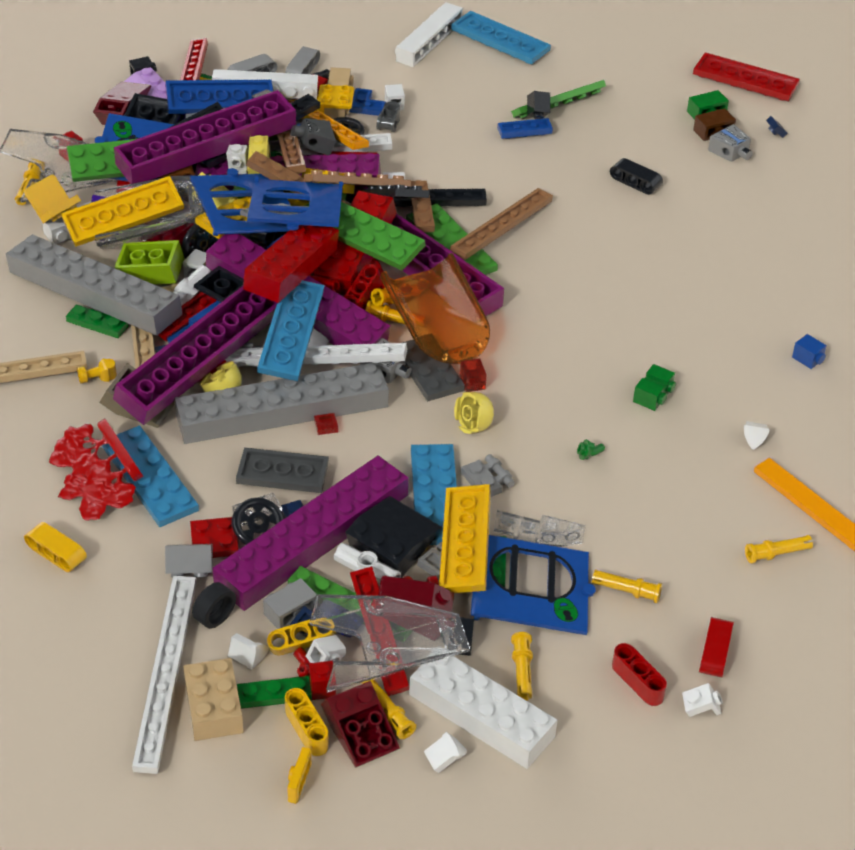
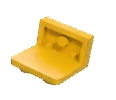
M320 85L319 94H317L320 108L317 110L324 113V108L351 109L354 87L348 85Z
M50 175L24 190L25 196L43 224L49 220H52V222L62 217L61 213L77 208L76 204L81 201L78 195L69 199L55 175Z

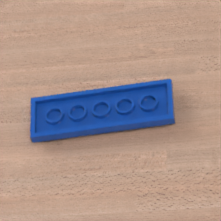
M272 79L166 80L165 82L169 114L197 113L216 102L223 108H227L250 100L252 95L266 89L273 91Z

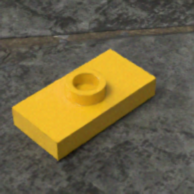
M302 747L296 765L291 766L289 770L287 793L288 802L297 804L312 765V752L310 748Z

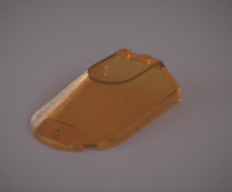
M453 253L448 254L446 259L430 270L402 278L392 279L386 271L382 272L380 276L382 283L415 343L425 354L443 363L463 364L473 361L484 352L490 339V325Z

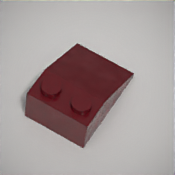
M383 576L380 582L375 614L435 643L450 629L454 592L436 583Z

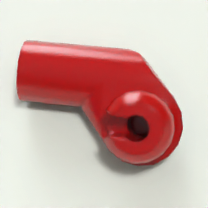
M302 647L293 653L300 663L299 668H297L299 677L309 676L310 662L306 658L307 652Z

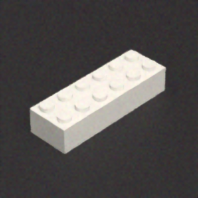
M438 648L410 677V696L526 769L532 765L555 738L557 719L441 648Z

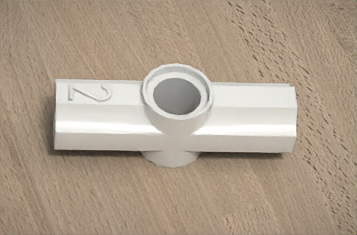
M201 264L188 278L185 277L175 287L173 293L180 295L181 306L200 293L199 290L194 288V284L211 272L209 268Z
M341 543L334 554L335 561L354 571L372 566L378 584H380L383 576L401 578V572L378 561L377 555L371 551L361 552L346 543Z

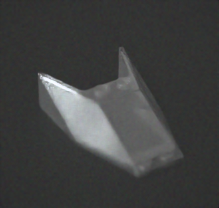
M9 129L0 148L1 153L36 164L41 171L43 179L50 175H55L66 194L118 181L106 178L72 182L67 146L88 143L61 134ZM30 179L26 188L32 186L33 184L41 180ZM24 193L20 199L21 203L29 201Z
M318 594L310 618V625L359 638L366 660L335 661L326 688L327 692L393 675L463 654L470 650L459 614L389 596Z

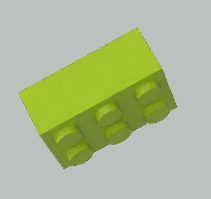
M179 240L123 243L114 268L151 284H172L177 282L184 261V255Z

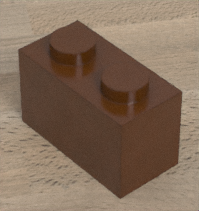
M726 108L696 115L693 130L703 141L710 140L711 135L733 124L735 125L736 119Z

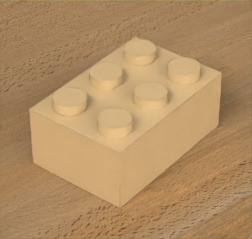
M226 658L183 665L194 741L243 733L242 711L232 659Z

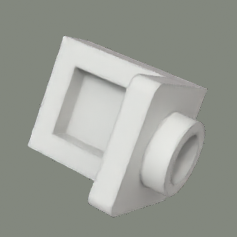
M709 683L682 692L685 711L689 717L710 709L716 715L721 714L720 705L723 704L721 695L718 690L714 691Z

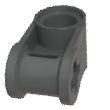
M389 101L385 103L377 119L376 128L378 130L382 128L391 130V132L396 131L400 121V105L398 102Z

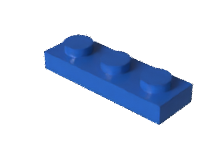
M549 118L498 123L497 127L501 139L552 134L553 131Z

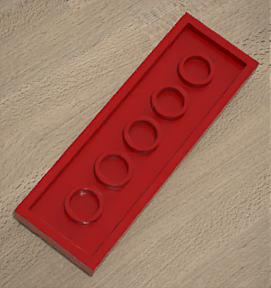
M706 52L693 70V74L701 78L712 79L733 87L761 93L764 96L775 97L782 101L790 100L800 81L799 78Z

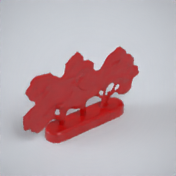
M105 418L97 423L98 428L103 434L101 440L92 438L94 427L91 424H84L78 428L69 426L64 431V437L57 440L54 451L49 459V463L57 467L67 466L73 468L72 473L65 477V487L61 489L58 497L66 500L82 497L79 510L82 518L88 521L100 519L107 505L121 509L133 501L132 496L135 493L136 487L121 480L124 473L128 472L133 481H138L144 477ZM92 442V445L96 444L91 448L83 447L84 443ZM103 444H109L115 452L106 459H100L97 455L98 448ZM96 448V451L91 454V450ZM118 457L124 468L121 471L111 472L110 461ZM117 477V481L112 483V480Z

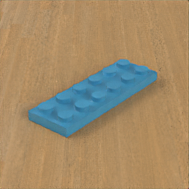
M469 11L451 25V30L525 61L528 64L536 62L549 52L551 45L473 11Z
M302 280L295 289L277 303L257 367V373L298 381L325 285Z
M140 425L117 434V437L144 476L138 481H133L128 472L123 474V477L127 483L133 484L136 487L135 494L159 527L199 511L198 503ZM109 444L102 445L108 456L115 453ZM118 457L112 460L119 471L124 468Z
M453 444L411 445L414 510L442 527V531L430 544L438 545L442 542L446 488L457 487Z

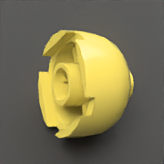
M229 361L216 368L218 371L215 373H208L200 382L204 392L224 390L241 386L242 375L238 366L233 361Z
M479 392L462 393V397L457 398L454 407L455 420H459L462 425L458 426L459 429L467 434L484 431L493 420L494 409L492 402L487 396Z

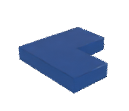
M355 88L352 108L349 112L379 116L386 101L371 100L372 90Z

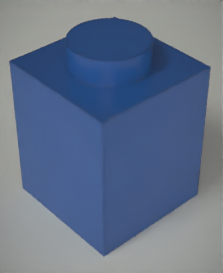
M806 334L795 342L792 358L812 369L825 360L827 345Z

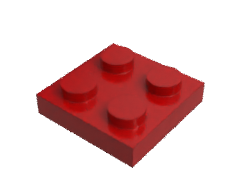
M232 517L190 521L192 544H213V558L229 557L238 551L237 537L232 528Z

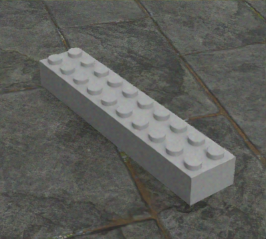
M33 234L6 253L10 273L156 336L183 314L180 295Z
M368 363L300 375L298 381L283 378L226 388L224 390L175 397V407L184 444L387 408L389 389L379 364Z

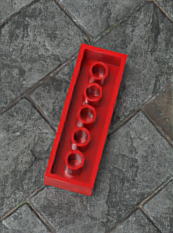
M358 191L350 205L389 224L392 223L396 215L393 197ZM338 241L337 250L316 268L314 276L338 281L340 288L337 293L345 295L362 268L370 264L374 257Z
M299 225L298 230H289L245 268L243 289L279 303L337 250L339 230L332 227Z

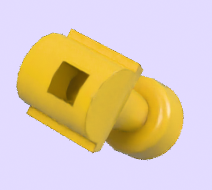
M103 358L97 367L88 370L84 366L78 367L77 374L80 384L88 382V378L99 377L104 382H110V380L115 379L117 376L115 361Z

